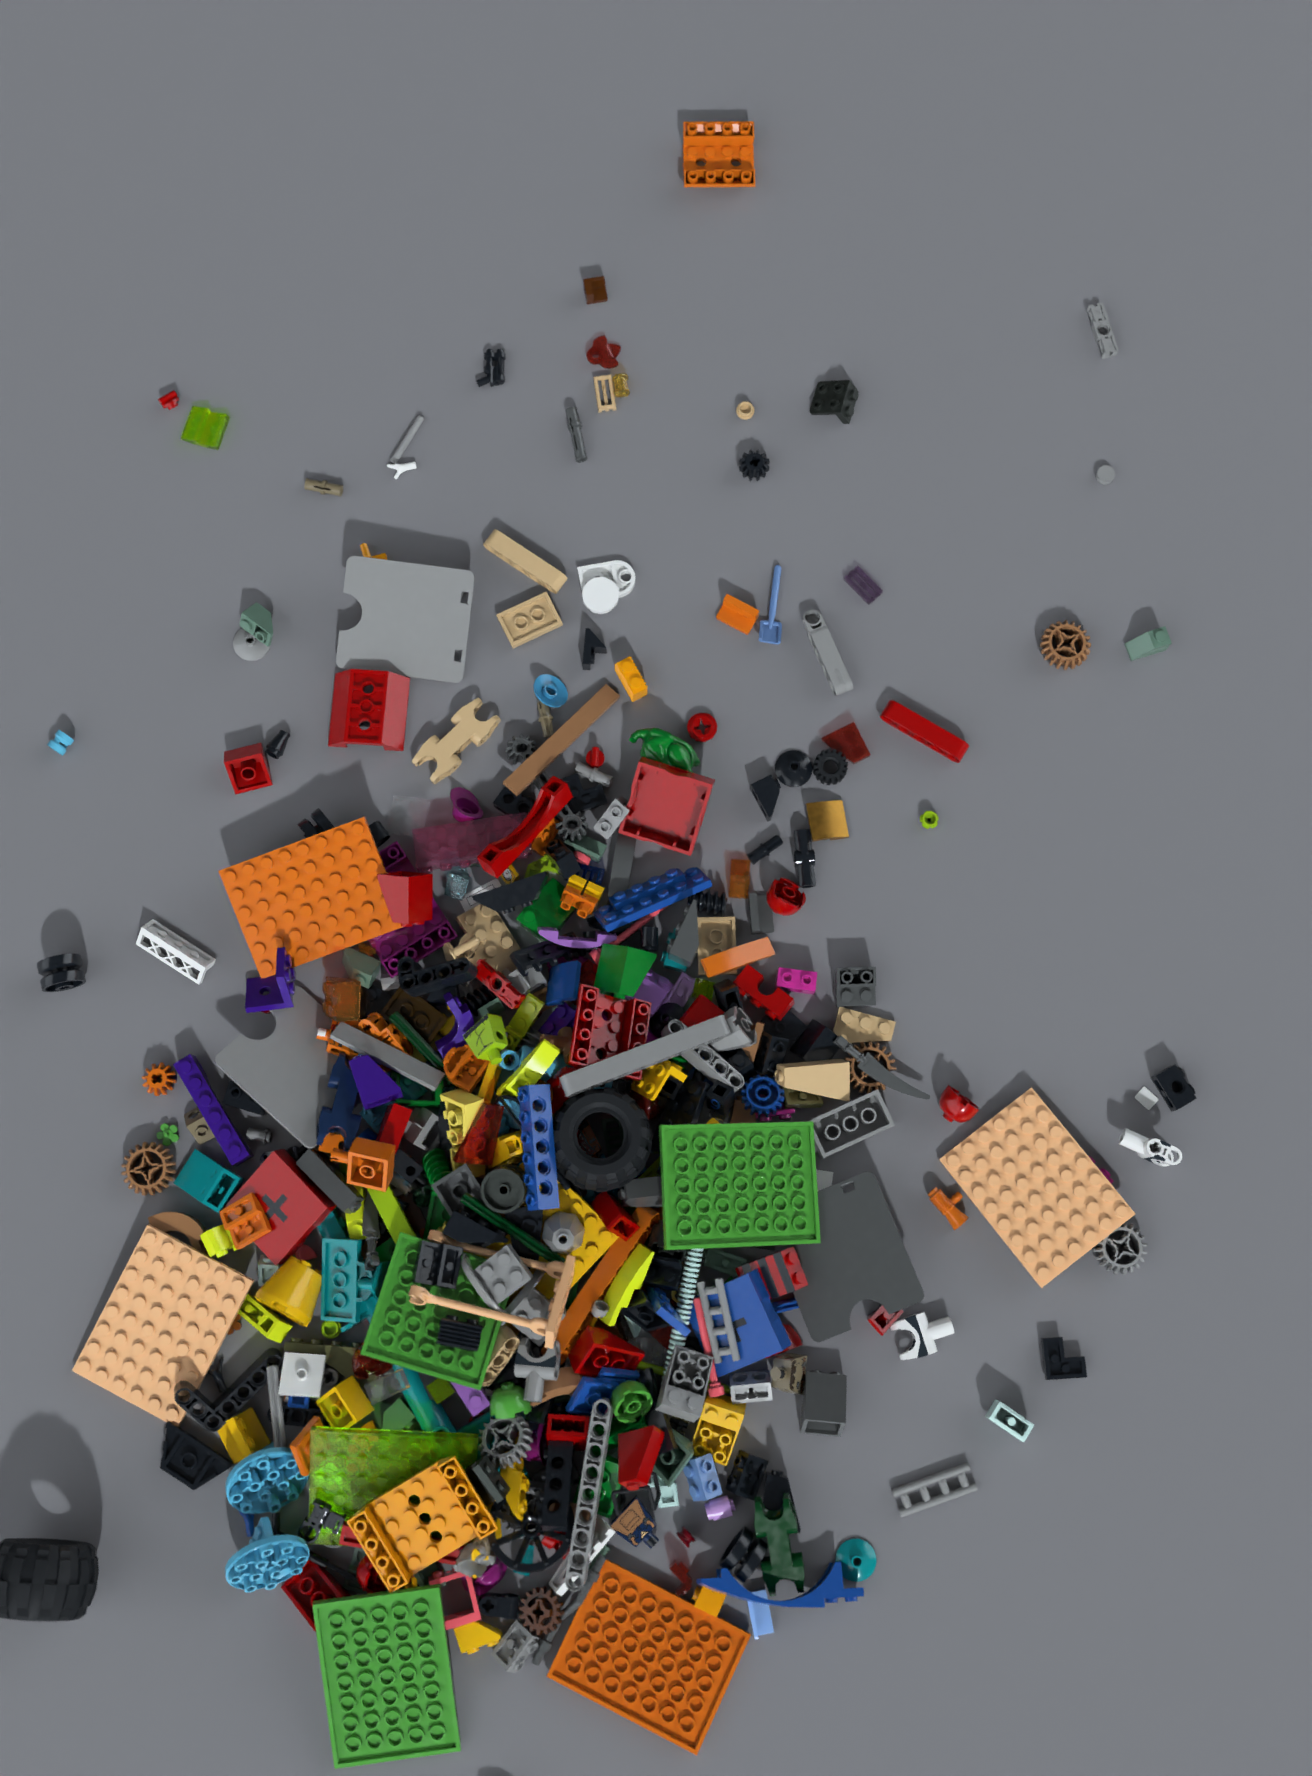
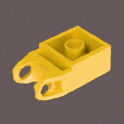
M521 1130L498 1137L485 1144V1160L489 1169L497 1168L503 1164L516 1165L523 1161Z

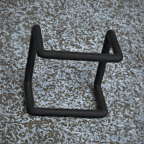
M652 1471L651 1475H653L657 1492L655 1501L650 1486H642L635 1491L647 1490L651 1508L656 1510L661 1497L657 1474ZM621 1485L620 1490H614L611 1493L617 1516L621 1514L626 1501L624 1493L635 1492L627 1490V1488L623 1489V1485ZM616 1494H620L622 1499L619 1508L616 1500Z

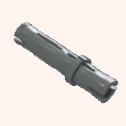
M569 407L565 410L568 418L567 427L571 433L576 462H585L587 455L581 432L582 424L579 422L577 408Z

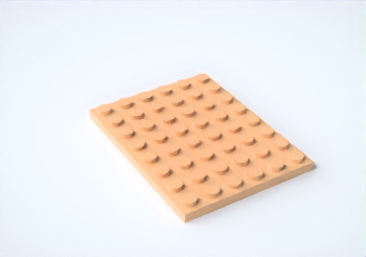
M1032 1087L939 1159L941 1164L1040 1288H1043L1135 1215L1131 1207Z
M149 1224L136 1245L72 1371L165 1422L169 1421L175 1426L180 1427L187 1412L175 1401V1385L180 1381H188L199 1390L255 1280L212 1257L210 1258L207 1254ZM183 1390L179 1392V1395L186 1396L189 1392Z

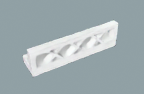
M154 919L141 927L136 941V945L198 985L202 983L206 971L216 961L215 958ZM144 937L149 938L152 945L144 942ZM159 947H163L168 955H164ZM175 957L180 958L183 965L178 964ZM191 967L200 971L198 976L193 973Z

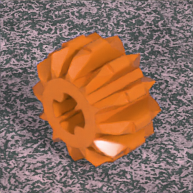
M160 1062L158 1066L153 1063L151 1066L152 1070L145 1069L148 1076H142V1079L147 1080L143 1083V1087H148L147 1092L150 1094L154 1092L155 1096H159L160 1093L167 1095V1089L171 1091L174 1089L171 1083L177 1082V1080L172 1079L176 1072L171 1071L172 1067L169 1065L165 1067L164 1063ZM158 1076H161V1083H159L158 1080H156Z

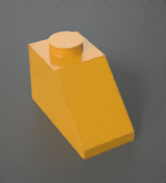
M700 1586V1588L696 1587L692 1595L694 1607L716 1618L726 1597L725 1594Z

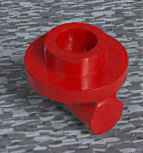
M173 390L160 397L158 401L164 409L167 407L171 410L178 406L177 401H179V398Z
M592 747V750L586 755V762L592 768L602 766L605 761L604 754L599 750V747Z

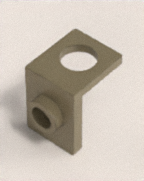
M198 1107L184 1114L186 1127L199 1145L215 1137ZM198 1113L196 1117L190 1119L193 1114Z

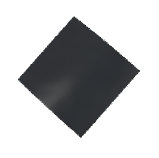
M423 1240L419 1241L412 1282L456 1289L463 1248Z

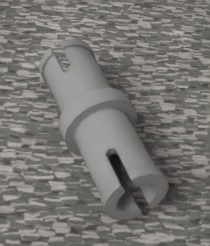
M578 762L574 772L588 778L591 782H598L608 788L611 786L614 778L599 771V768H592L581 762Z

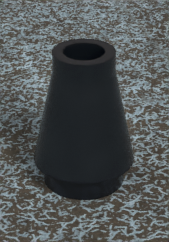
M280 730L266 745L267 749L265 752L270 757L279 759L280 756H283L290 735Z

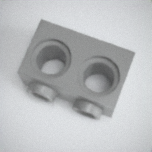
M769 1369L729 1373L732 1404L773 1400Z

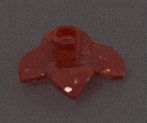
M605 335L597 337L593 341V347L587 351V360L591 364H599L606 369L615 368L618 366L615 358L619 355L621 346L607 344Z

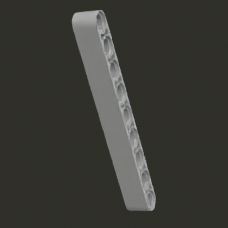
M720 1015L565 1074L559 1080L566 1097L569 1098L718 1041L732 1033L724 1015Z
M606 1397L597 1400L592 1407L565 1577L566 1587L573 1592L579 1591L584 1586L588 1576L613 1417L612 1403ZM599 1403H605L607 1405V1413H601L599 1411ZM596 1424L604 1426V1434L600 1435L596 1432ZM593 1445L600 1447L601 1455L596 1456L593 1454ZM589 1467L597 1469V1477H592L589 1474ZM586 1488L594 1491V1498L586 1496ZM582 1510H588L591 1514V1519H584L582 1517ZM580 1531L587 1534V1541L579 1539L578 1533ZM576 1553H580L583 1555V1563H579L576 1561ZM578 1575L581 1583H573L571 1576Z

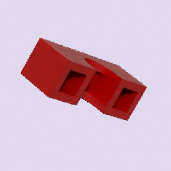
M747 964L733 981L739 987L740 995L743 997L745 995L751 999L750 1002L755 1007L759 1008L761 1006L765 1009V1014L771 1019L777 1018L781 1021L794 1005V998L779 987L770 995L761 994L759 987L764 981V977Z

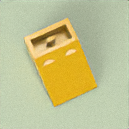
M707 1391L701 1417L698 1418L692 1438L695 1456L700 1457L711 1453L714 1462L727 1466L745 1415L746 1403L732 1404L731 1397L724 1394L717 1397H709Z

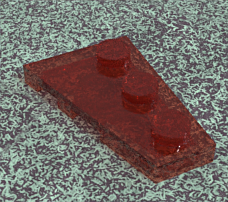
M482 1104L453 1159L454 1162L492 1165L504 1110L503 1105Z

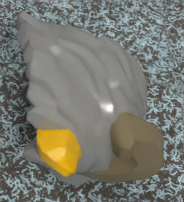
M487 1536L481 1540L479 1537H476L472 1543L467 1544L461 1550V1554L453 1566L454 1571L460 1572L465 1576H473L476 1579L482 1576L490 1563L491 1565L494 1564L496 1555L490 1546Z

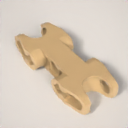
M476 698L460 708L451 718V722L455 727L441 740L436 735L431 736L413 758L412 763L416 767L428 760H433L437 763V768L430 777L434 785L450 776L461 765L462 760L458 755L471 742L477 747L481 746L490 738L501 722L497 715L487 721H479L475 718L477 711L483 704L480 698Z

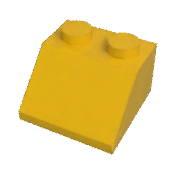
M353 1375L315 1401L337 1436L375 1410Z

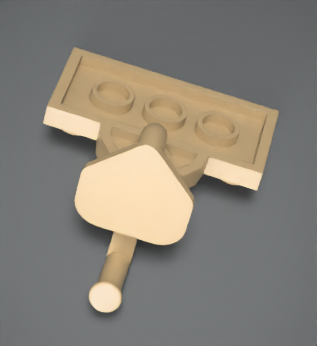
M479 904L456 917V921L465 935L461 937L455 948L449 942L444 944L443 952L447 962L464 957L475 966H478L476 963L479 959H487L485 962L502 974V971L506 968L511 972L517 969L509 956L512 952L521 948L498 912Z

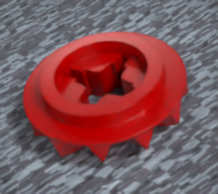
M697 713L689 719L687 731L690 737L697 742H706L715 736L717 723L710 714ZM700 721H702L703 726L708 727L705 729L704 734L701 730H697L700 726Z

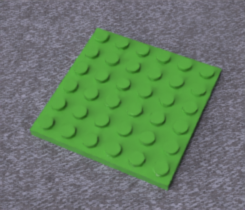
M400 1232L360 1354L480 1391L501 1321L432 1303L416 1305L409 1302L410 1296L408 1293L411 1285H416L427 1289L432 1295L490 1309L467 1278L461 1263L456 1289L413 1283L412 1278L419 1241L428 1240ZM462 1252V1255L465 1253L470 1259L473 1270L488 1260ZM509 1296L498 1304L503 1310L506 1308ZM446 1315L457 1316L458 1321L466 1322L467 1319L479 1321L478 1325L483 1326L478 1351L472 1352L435 1344L440 1319L446 1318Z

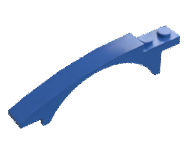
M841 1562L829 1563L822 1577L812 1588L800 1596L784 1601L768 1600L751 1593L736 1581L727 1568L716 1569V1578L696 1579V1584L710 1590L748 1602L779 1607L825 1608V1603L838 1602V1598L845 1597V1602L858 1601L857 1597L864 1596L863 1587L843 1588Z

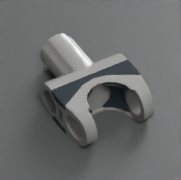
M525 1337L521 1339L516 1354L514 1374L515 1377L526 1378L523 1400L542 1403L545 1380L556 1381L558 1379L561 1362L560 1343L558 1340H555L553 1349L547 1348L546 1353L542 1357L535 1358L532 1354L531 1340Z

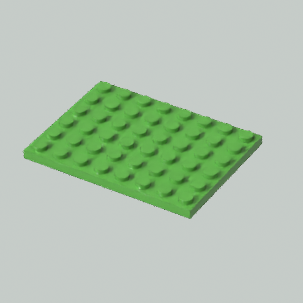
M813 1122L659 1125L664 1250L821 1243Z
M440 1584L398 1589L392 1593L384 1591L314 1601L312 1606L334 1768L461 1751Z

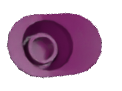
M461 787L451 789L452 815L462 826L468 827L469 824L474 823L476 819L483 816V811L474 794Z
M539 1424L538 1429L532 1431L531 1437L533 1442L528 1444L531 1450L525 1451L528 1461H541L543 1466L546 1467L547 1460H544V1448L547 1447V1425Z
M497 1556L494 1564L491 1565L490 1563L480 1578L477 1577L475 1579L471 1576L476 1596L490 1591L505 1576L507 1566ZM466 1576L461 1577L462 1585L470 1594Z

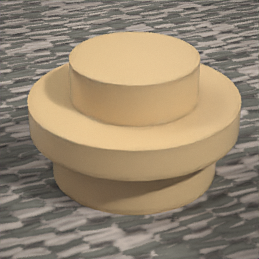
M747 401L740 403L736 408L737 416L743 420L752 418L754 415L753 405Z

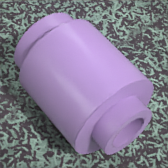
M727 1495L711 1499L708 1503L704 1504L708 1520L714 1519L716 1521L733 1516L732 1511H736L733 1498L728 1499Z

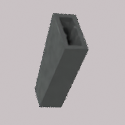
M309 1148L296 1162L307 1176L344 1213H354L361 1207V1202L364 1200L363 1196L352 1184L347 1183V1178L325 1153Z
M661 1176L633 1179L623 1187L618 1188L617 1194L618 1199L621 1200V1206L662 1207Z

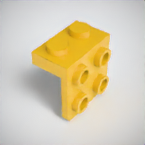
M666 1060L643 1069L641 1080H633L631 1089L654 1101L669 1075L683 1083L687 1075L681 1072L682 1067Z

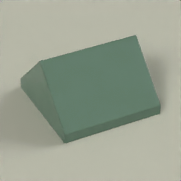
M672 1429L677 1448L663 1455H658L653 1468L668 1487H671L694 1455L692 1441Z

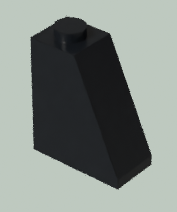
M772 1469L771 1473L766 1472L762 1502L769 1511L779 1510L783 1506L784 1493H789L795 1508L787 1476L783 1475V1471ZM797 1517L798 1533H800V1525Z

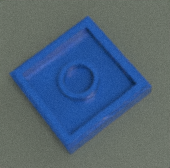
M583 1376L565 1407L567 1413L591 1416L593 1404L603 1397L610 1399L613 1390L619 1383ZM599 1403V1411L605 1413L608 1408L607 1405Z

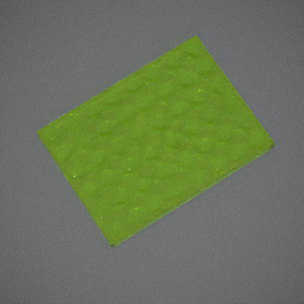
M312 1426L310 1430L309 1517L315 1507L313 1502L318 1498L330 1504L332 1511L342 1516L344 1513L347 1514L344 1519L347 1522L352 1515L369 1501L442 1458L455 1455L465 1470L478 1459V1434ZM417 1495L409 1497L412 1504L420 1503V1498ZM428 1513L420 1515L423 1522L431 1521V1516ZM342 1525L337 1535L332 1533V1529L328 1527L324 1529L322 1526L318 1538L311 1544L346 1546L339 1544ZM314 1528L309 1537H314L316 1535V1531ZM439 1531L431 1532V1537L442 1538Z

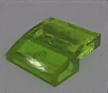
M192 406L181 439L198 446L219 450L230 417L224 413L211 412L208 408Z

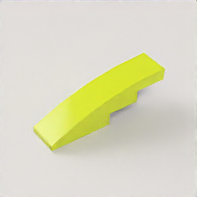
M639 1243L627 1258L603 1299L608 1304L609 1310L603 1318L599 1319L608 1326L615 1325L621 1307H628L634 1289H641L655 1253L642 1243Z

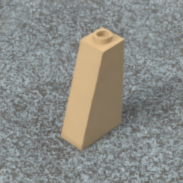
M843 1059L777 1064L775 1080L778 1085L793 1090L850 1101V1062Z

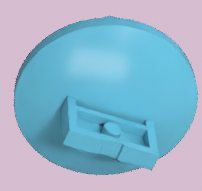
M273 1441L260 1451L241 1460L231 1470L226 1480L225 1491L229 1503L243 1514L275 1513L281 1507L299 1498V1494L308 1482L309 1475L307 1477L301 1475L290 1448L274 1447Z
M261 1517L257 1527L254 1529L252 1539L249 1540V1545L237 1551L225 1566L226 1580L231 1586L243 1589L246 1593L262 1588L266 1590L274 1589L277 1584L303 1571L302 1568L307 1563L310 1555L308 1544L301 1537L294 1535L273 1536L269 1517Z

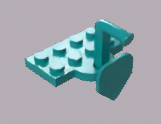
M322 1238L321 1320L349 1323L360 1322V1302L368 1300L373 1295L376 1301H378L390 1261L380 1262L376 1270H365L366 1261L361 1260L362 1239Z

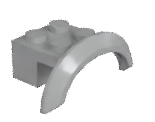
M511 1244L503 1247L474 1270L465 1253L462 1255L461 1265L467 1278L491 1310L508 1314L498 1304L534 1278Z
M535 1270L533 1273L534 1278L525 1284L505 1309L508 1314L527 1319L537 1317L548 1319V1308L550 1300L553 1298L548 1299L535 1288L546 1271ZM566 1308L564 1309L562 1319L566 1316ZM501 1321L500 1327H502L506 1322ZM512 1324L539 1347L545 1341V1336L534 1333L530 1328Z

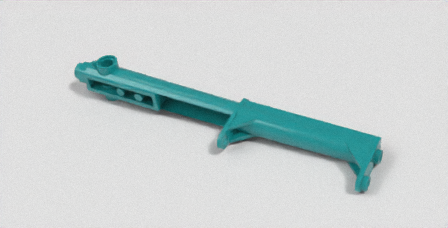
M336 1206L317 1228L323 1238L350 1239L346 1230V1221L342 1216L339 1217L336 1212L338 1207ZM374 1295L368 1300L360 1302V1322L348 1323L340 1329L342 1333L366 1319L370 1324L377 1304ZM391 1364L402 1385L400 1389L437 1458L442 1459L455 1455L462 1468L466 1466V1459L460 1450L465 1446L440 1401L430 1400L417 1371ZM442 1430L446 1432L447 1439L442 1438Z

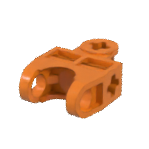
M373 1012L359 1022L358 1030L380 1041L385 1039L384 1043L410 1056L413 1054V1047L410 1041L393 1023L388 1025L381 1014ZM382 1064L378 1065L384 1071H391V1069Z

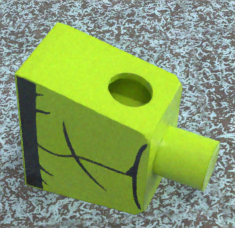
M487 1013L463 1037L478 1059L488 1060L491 1064L496 1065L502 1061L500 1052L507 1047L508 1040L501 1016Z

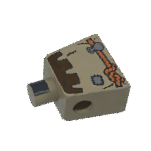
M786 1353L775 1357L773 1368L770 1371L772 1377L771 1386L783 1392L803 1395L807 1355Z

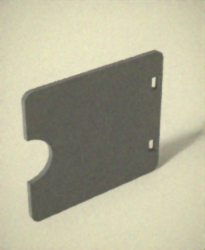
M863 1172L818 1191L821 1243L774 1245L777 1252L792 1246L795 1248L809 1285L793 1291L809 1334L815 1342H822L852 1330L850 1314L853 1307L862 1300L877 1301L887 1310L888 1314L919 1303L924 1298V1291L876 1176L872 1172ZM853 1183L855 1189L845 1193L842 1187Z

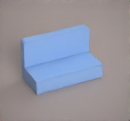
M765 1588L750 1591L759 1597L768 1599ZM747 1601L754 1639H759V1635L774 1633L769 1605Z

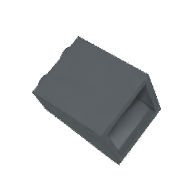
M819 1370L806 1371L800 1433L841 1437L846 1424L847 1375H842L839 1372L821 1373Z

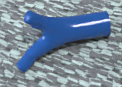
M238 1511L244 1519L247 1537L253 1536L254 1514H243L241 1511Z

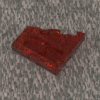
M854 722L821 738L823 743L832 749H836L837 753L842 752V756H845L852 764H856L871 756Z

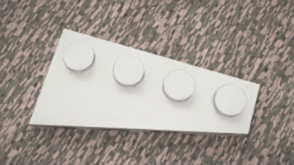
M597 1514L590 1562L615 1534L614 1529L599 1514ZM581 1531L579 1539L587 1541L588 1536L585 1532ZM576 1553V1561L579 1563H583V1555L580 1553ZM569 1554L562 1561L548 1583L553 1591L560 1596H563L568 1590L565 1585ZM578 1575L571 1576L572 1582L578 1578Z

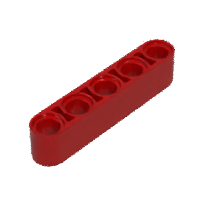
M889 700L880 715V718L887 724L953 762L960 763L969 748L968 743L894 700Z

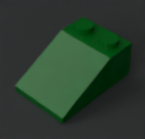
M552 878L543 887L538 899L532 901L533 905L525 907L516 918V921L543 942L547 939L538 933V927L557 928L560 931L577 908L572 906L570 910H564L560 907V899L565 887Z

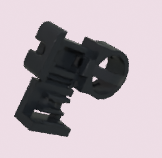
M317 1498L313 1502L315 1507L310 1517L306 1516L304 1522L299 1527L298 1537L304 1539L307 1544H311L318 1538L322 1526L324 1529L326 1527L332 1529V1533L337 1535L347 1514L344 1513L342 1516L332 1511L330 1504ZM304 1526H310L308 1531L304 1535L302 1528ZM314 1528L316 1531V1535L314 1537H309Z

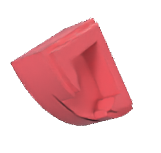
M302 1244L295 1252V1257L300 1261H308L317 1258V1254L310 1246Z

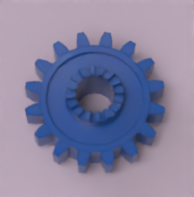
M758 1074L755 1079L750 1077L749 1083H744V1089L741 1091L743 1096L741 1102L746 1103L745 1110L751 1109V1115L756 1112L758 1113V1118L762 1114H765L766 1118H768L770 1112L775 1115L776 1108L781 1109V1103H784V1096H782L784 1095V1089H780V1085L775 1082L774 1077L769 1078L767 1074L760 1077ZM760 1094H764V1095H766L767 1097H766V1098H761L759 1095H760Z

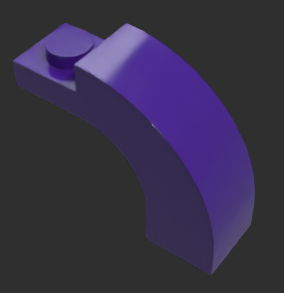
M450 991L444 994L443 997L455 1016V1023L452 1030L446 1036L435 1042L443 1059L453 1047L458 1048L467 1044L463 1035L474 1026V1020L467 1003L462 1005L457 995L453 997Z

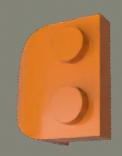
M467 1044L458 1048L453 1047L447 1052L443 1060L444 1071L448 1080L469 1093H472L484 1076L490 1062L478 1059Z

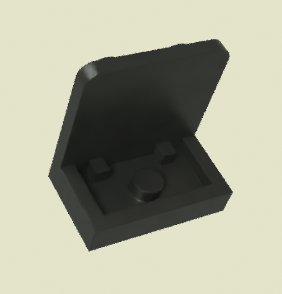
M850 380L820 381L815 390L810 413L812 415H836L843 424H850L859 391Z
M486 1455L464 1470L486 1507L494 1501L497 1503L502 1501L511 1489Z

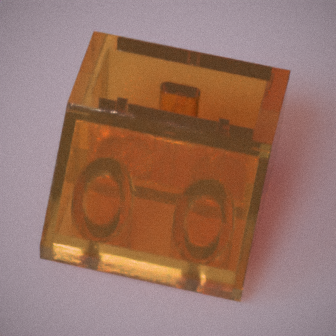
M326 977V982L323 983L325 1001L322 1006L325 1016L336 1022L360 1021L361 982L351 978Z

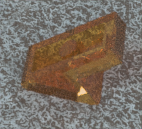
M731 859L729 898L748 899L750 860Z

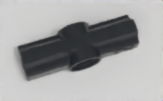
M810 829L795 830L794 861L798 872L799 888L815 887V852L812 849Z

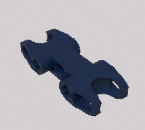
M340 1051L339 1057L332 1068L327 1086L337 1089L333 1107L322 1106L317 1124L316 1144L322 1146L324 1138L328 1133L337 1132L344 1138L343 1151H349L359 1130L362 1115L352 1113L357 1094L359 1095L352 1071L345 1064L346 1052Z

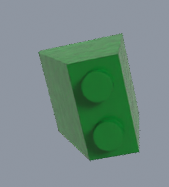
M603 943L594 987L600 988L601 994L608 996L614 994L613 997L625 999V996L634 997L654 963L657 954L628 946Z

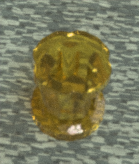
M624 373L615 374L612 377V381L615 383V397H627L630 394L627 386L628 375Z

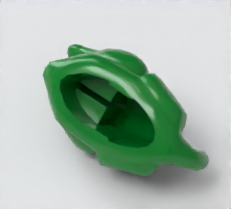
M660 728L639 729L631 734L629 738L631 743H636L639 738L642 739L641 757L693 772V766L697 767L700 764V760L690 744Z

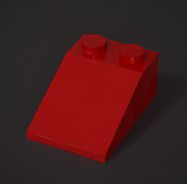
M592 1326L586 1327L568 1354L574 1373L597 1377L602 1367L635 1370L645 1356L644 1351L605 1329Z
M308 1560L302 1568L303 1571L287 1579L281 1588L316 1632L313 1602L351 1595L324 1567Z

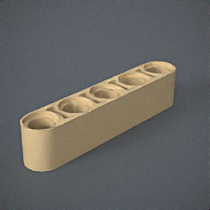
M496 529L492 531L483 543L488 551L554 594H557L567 581V577L561 571Z

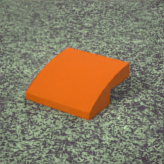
M249 1193L219 1211L224 1229L230 1231L235 1249L240 1250L272 1231L268 1218L254 1193Z

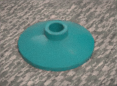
M852 1538L843 1542L835 1556V1562H841L842 1576L853 1582L866 1580L872 1575L876 1567L877 1559L874 1549L868 1542L859 1538ZM856 1557L861 1560L858 1565L853 1564V1560Z

